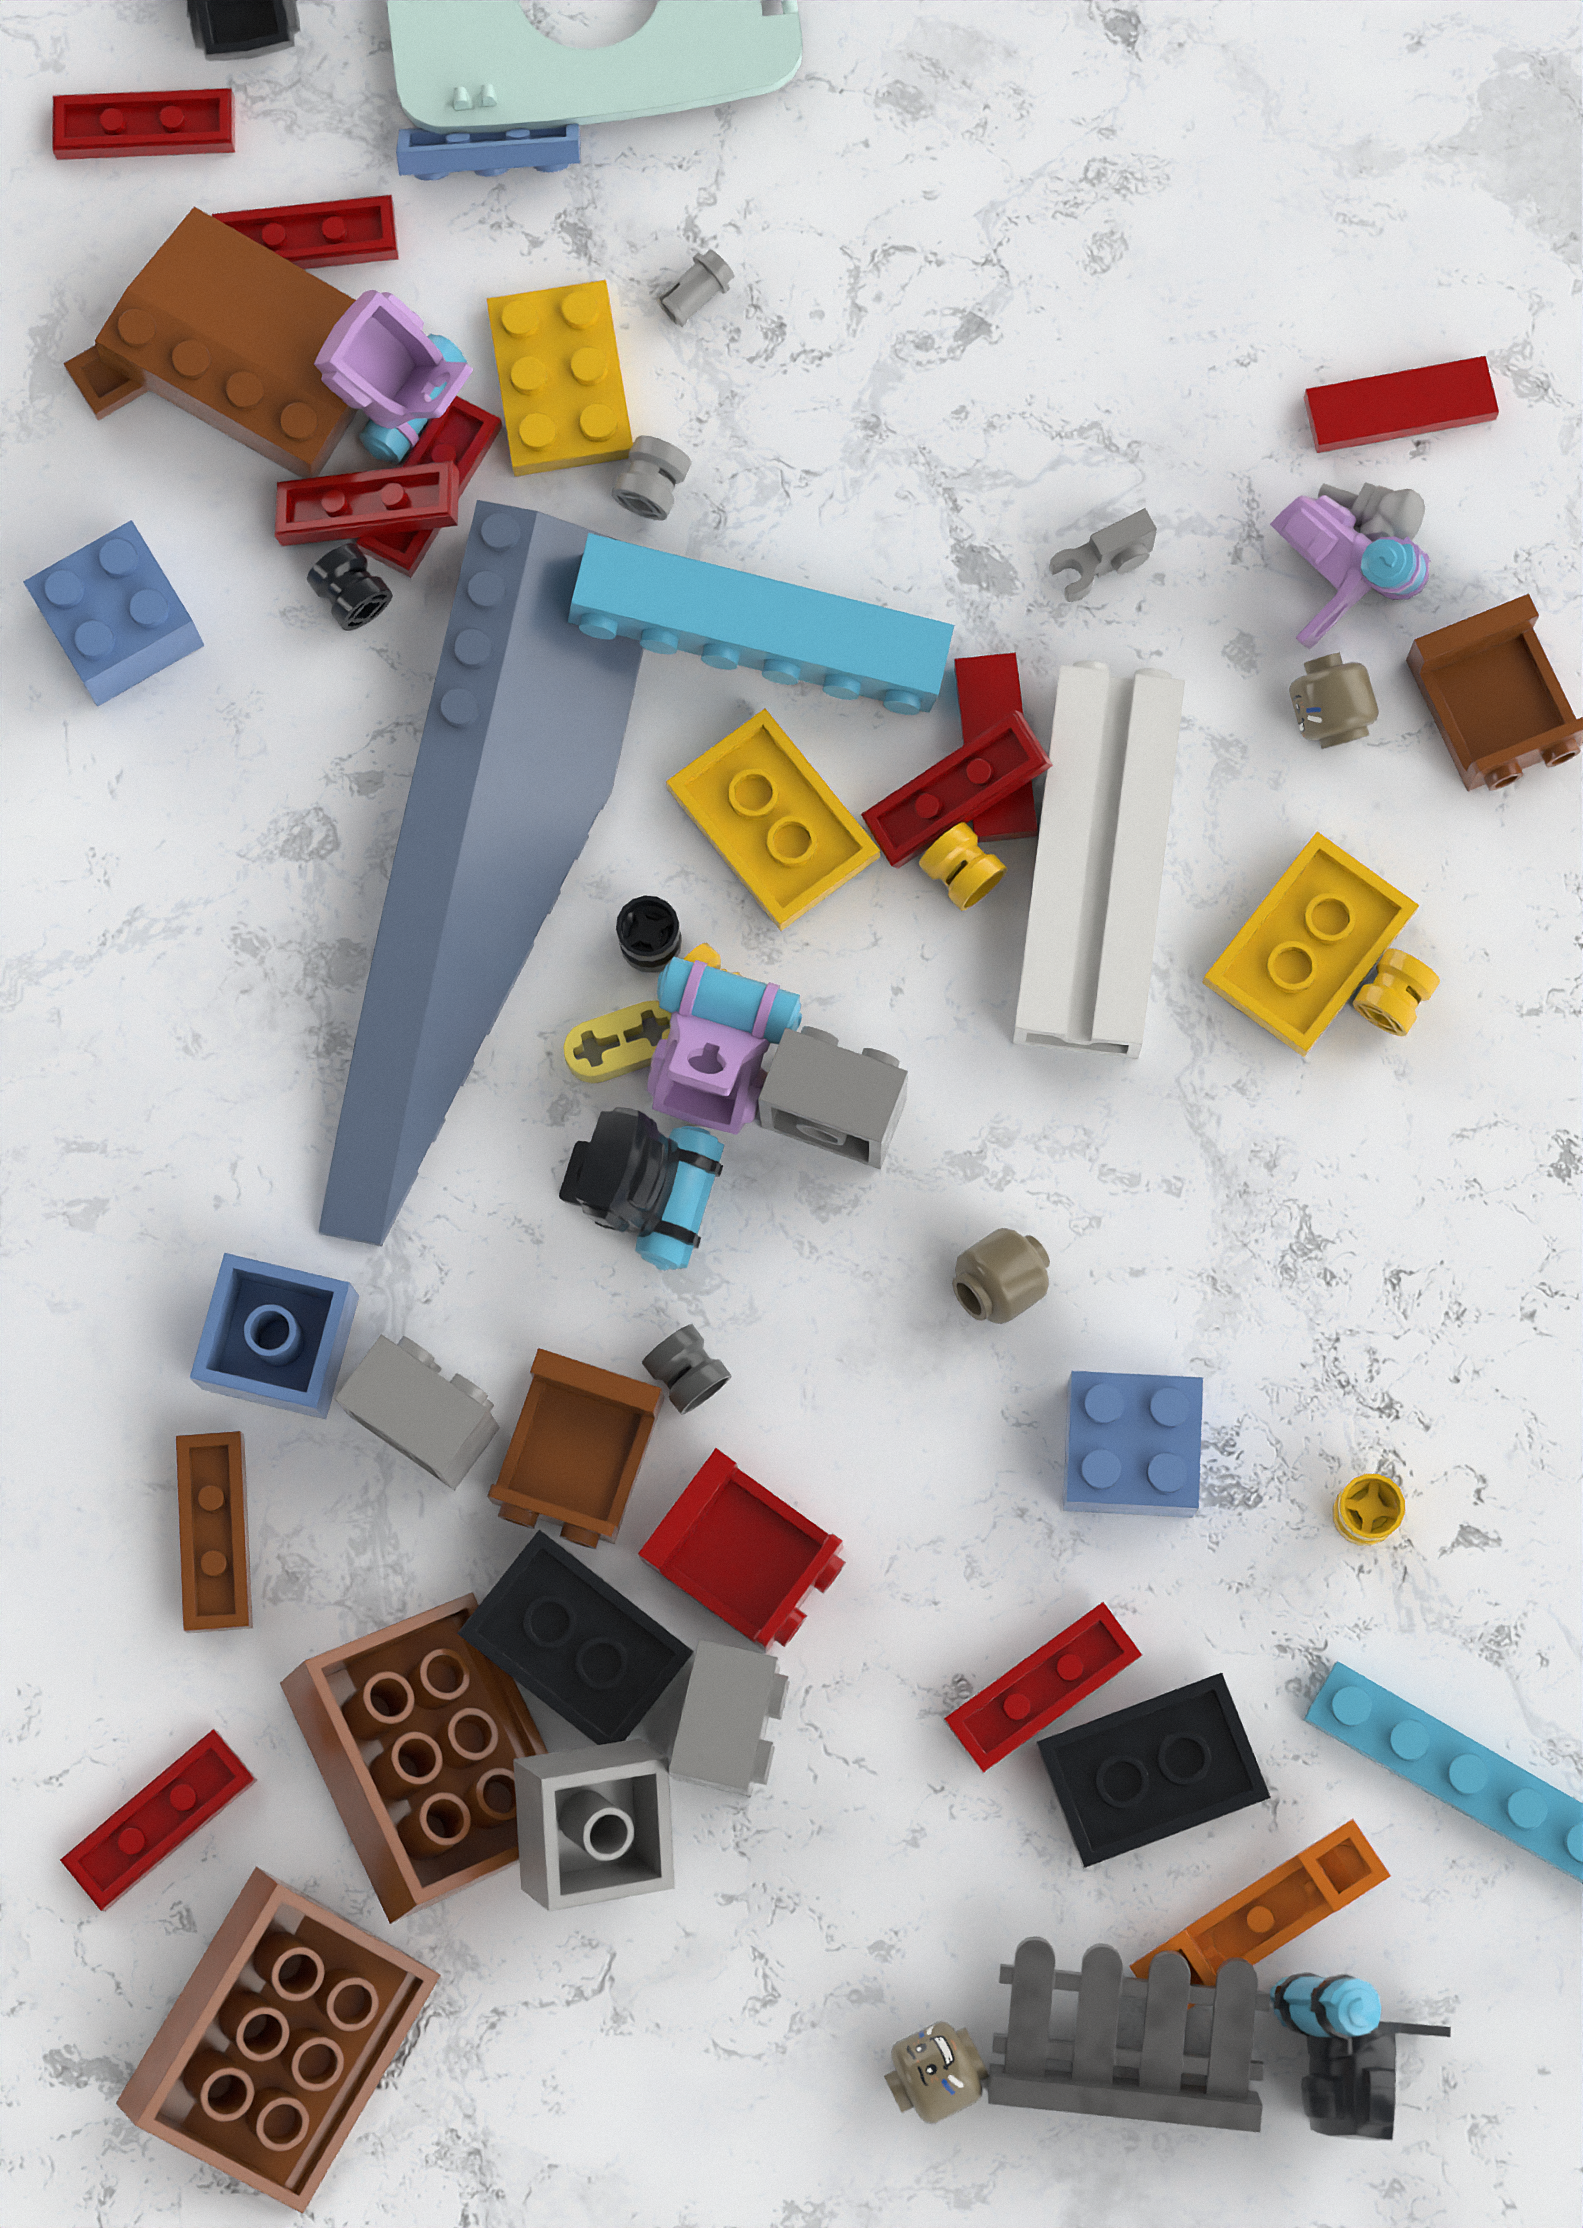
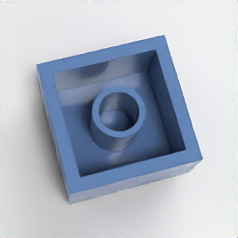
M132 520L23 581L97 707L205 646L193 620Z
M224 1253L190 1379L205 1391L327 1419L357 1308L359 1294L350 1282Z
M1071 1371L1067 1390L1063 1511L1193 1518L1199 1509L1203 1377Z

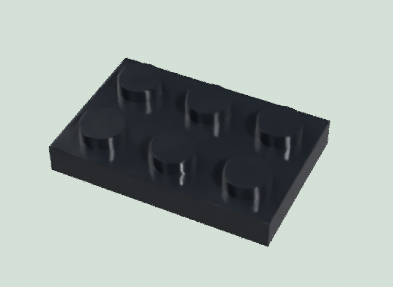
M540 1529L457 1633L596 1745L625 1741L694 1653L692 1649Z
M1222 1672L1036 1742L1083 1869L1271 1798Z

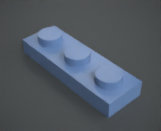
M575 123L566 124V127L528 130L516 128L507 132H457L452 134H438L422 128L399 129L396 150L399 176L414 175L419 180L429 181L444 178L450 172L474 171L475 174L480 176H497L506 173L509 168L534 167L535 170L540 172L561 171L566 169L569 164H580L579 124Z

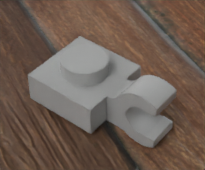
M1144 508L1090 535L1088 543L1074 549H1064L1056 553L1050 560L1049 570L1052 575L1060 573L1067 568L1075 569L1081 575L1080 580L1065 587L1064 596L1067 602L1078 601L1087 596L1092 589L1095 575L1099 578L1113 570H1116L1117 574H1125L1142 565L1150 557L1149 552L1153 551L1157 528Z

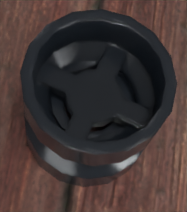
M353 543L341 545L328 552L314 564L306 578L318 597L330 600L333 617L341 628L346 631L357 629L372 621L385 610L393 596L391 590L381 577L372 576L367 571V558L359 547Z
M641 896L632 899L623 906L616 923V932L623 958L631 967L641 972L655 973L664 970L672 958L678 957L681 952L682 936L676 911L667 901L657 896Z

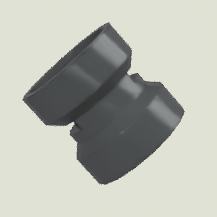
M693 1324L687 1325L670 1335L657 1345L642 1361V1365L654 1380H663L670 1389L669 1400L681 1415L692 1411L704 1403L732 1377L720 1359H711L704 1351V1339Z

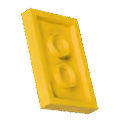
M600 280L486 298L514 477L629 459V452L633 446L607 281Z
M766 708L666 781L667 790L780 931L784 930L880 858V849Z
M1316 832L1209 969L1202 983L1295 1052L1305 1057L1385 951L1414 916L1419 905L1322 834Z

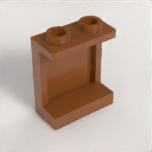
M1529 594L1414 639L1406 658V662L1467 792L1485 784L1490 791L1503 788L1520 779L1524 774L1522 769L1544 761L1546 767H1554L1574 758L1581 752L1579 746L1583 743V717L1576 719L1533 629L1539 614Z
M538 1348L530 1370L533 1379L496 1485L491 1484L487 1497L492 1504L501 1506L498 1517L514 1524L535 1529L537 1520L540 1519L561 1526L562 1529L559 1537L569 1542L591 1549L597 1548L599 1539L615 1544L665 1398L662 1388Z

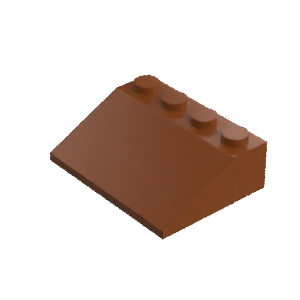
M195 206L127 287L95 339L99 357L103 364L143 385L153 393L302 479L314 478L320 475L359 410L351 408L332 392L321 380L322 373L314 365L334 325L356 300Z
M473 1592L307 1659L280 1682V1686L390 1924L447 1899L519 1863L514 1759L548 1754V1750L515 1680L457 1634L479 1606Z
M256 1866L118 2098L116 2105L135 2126L303 2214L441 1974L309 1895Z

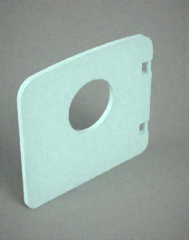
M387 0L397 94L404 114L415 126L438 134L457 132L495 133L507 132L516 128L536 130L566 127V124L575 123L579 125L605 123L672 113L766 94L780 89L790 81L801 65L803 42L797 1L781 0L783 14L763 16L761 0H658L657 6L649 20L632 36L607 47L580 49L556 43L537 31L525 16L520 0Z

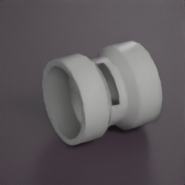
M641 435L636 437L629 452L628 458L631 465L627 472L618 476L611 495L615 501L629 511L648 519L662 521L667 519L674 504L672 491L676 484L684 482L692 461L687 454L671 443L652 436Z

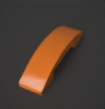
M1352 1818L1176 1933L1129 1967L1136 1978L1148 1979L1149 1965L1153 1957L1162 1951L1171 1950L1178 1952L1186 1959L1190 1968L1191 1984L1215 1986L1217 1970L1225 1960L1238 1957L1247 1960L1252 1966L1318 1922L1332 1913L1341 1910L1382 1883L1391 1875ZM1188 2003L1187 2010H1189L1196 2004Z

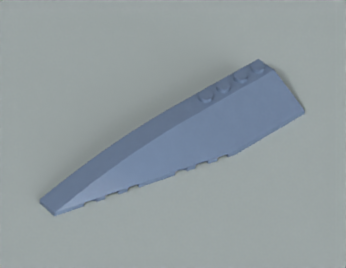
M481 500L476 502L368 976L318 1230L321 1235L377 1246L383 1245L419 1174L418 1169L431 1143H435L446 1121L445 1116L460 1086L463 1087L475 1064L473 1060L486 1035L489 1036L534 947V940L547 914L551 913L561 894L560 888L575 859L578 860L589 838L588 833L600 809H604L613 791L644 648L640 645V640L616 635L614 639H599L581 632L579 625L568 623L571 602L588 533L614 539L612 537L539 511Z

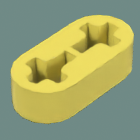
M652 1000L582 1022L572 1028L564 1042V1057L568 1068L581 1081L599 1083L651 1066V1057L656 1046H651L647 1038H640L628 1043L626 1038L643 1032L644 1026L642 1021L647 1018L654 1017L658 1026L668 1024L671 1027L670 1018L672 1013L659 1008V1001ZM670 1029L662 1032V1040L668 1039ZM588 1038H594L598 1046H605L617 1041L620 1043V1046L605 1050L602 1053L603 1063L599 1066L591 1067L587 1058L579 1060L575 1058L576 1055L584 1051L583 1041Z

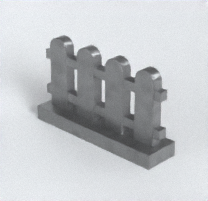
M1033 1936L1022 1940L1017 1946L1014 1965L1000 1964L999 1983L1010 1984L1012 1988L1007 2034L994 2033L992 2053L1005 2054L1004 2065L990 2063L988 2104L1260 2133L1263 2104L1258 2092L1248 2091L1249 2080L1263 2081L1264 2063L1263 2061L1251 2060L1255 2010L1269 2012L1270 1993L1257 1990L1258 1977L1254 1967L1247 1960L1238 1957L1225 1960L1217 1970L1215 1986L1191 1984L1190 1968L1186 1959L1178 1952L1171 1950L1162 1951L1153 1957L1149 1965L1148 1979L1122 1976L1123 1963L1119 1952L1111 1945L1100 1943L1089 1947L1084 1953L1081 1972L1055 1969L1056 1959L1052 1945L1044 1938ZM1053 1989L1079 1992L1074 2041L1048 2038ZM1120 1996L1146 1999L1141 2048L1116 2046ZM1188 2003L1213 2006L1209 2055L1183 2053ZM1046 2059L1072 2061V2070L1068 2072L1045 2069ZM1114 2066L1139 2068V2079L1113 2076ZM1181 2073L1207 2075L1206 2086L1181 2084Z

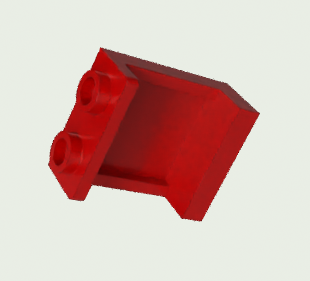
M717 1448L714 1449L638 1552V1556L643 1563L766 1653L775 1641L783 1647L787 1646L808 1616L799 1609L814 1588L824 1594L846 1564L843 1559L838 1557V1554L843 1549V1540L833 1533L829 1535L738 1468L735 1461Z

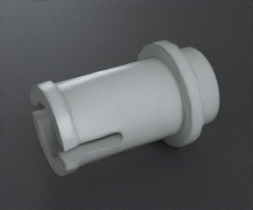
M711 249L704 255L697 253L692 258L694 265L663 294L661 293L656 297V301L674 323H678L680 327H683L687 320L716 293L721 292L725 294L730 290L728 283L735 275L728 264Z

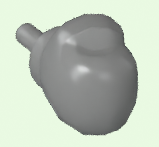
M1365 482L1359 495L1323 483L1318 493V498L1326 495L1341 506L1352 509L1351 513L1356 518L1354 526L1361 527L1360 533H1363L1372 542L1380 537L1394 536L1402 540L1408 536L1413 540L1423 522L1425 513L1424 500L1420 494L1412 489L1394 491L1393 489L1382 486L1376 487Z

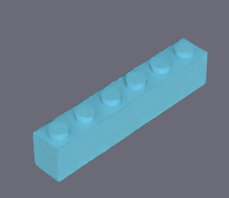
M588 533L568 617V623L579 625V630L591 637L614 639L616 635L640 640V645L643 648L655 653L671 655L680 650L700 655L702 662L715 668L733 670L740 665L762 671L764 678L775 683L795 685L800 680L823 686V692L835 698L856 700L860 695L884 701L883 706L886 709L903 715H917L920 711L930 713L939 695L954 629L953 624Z

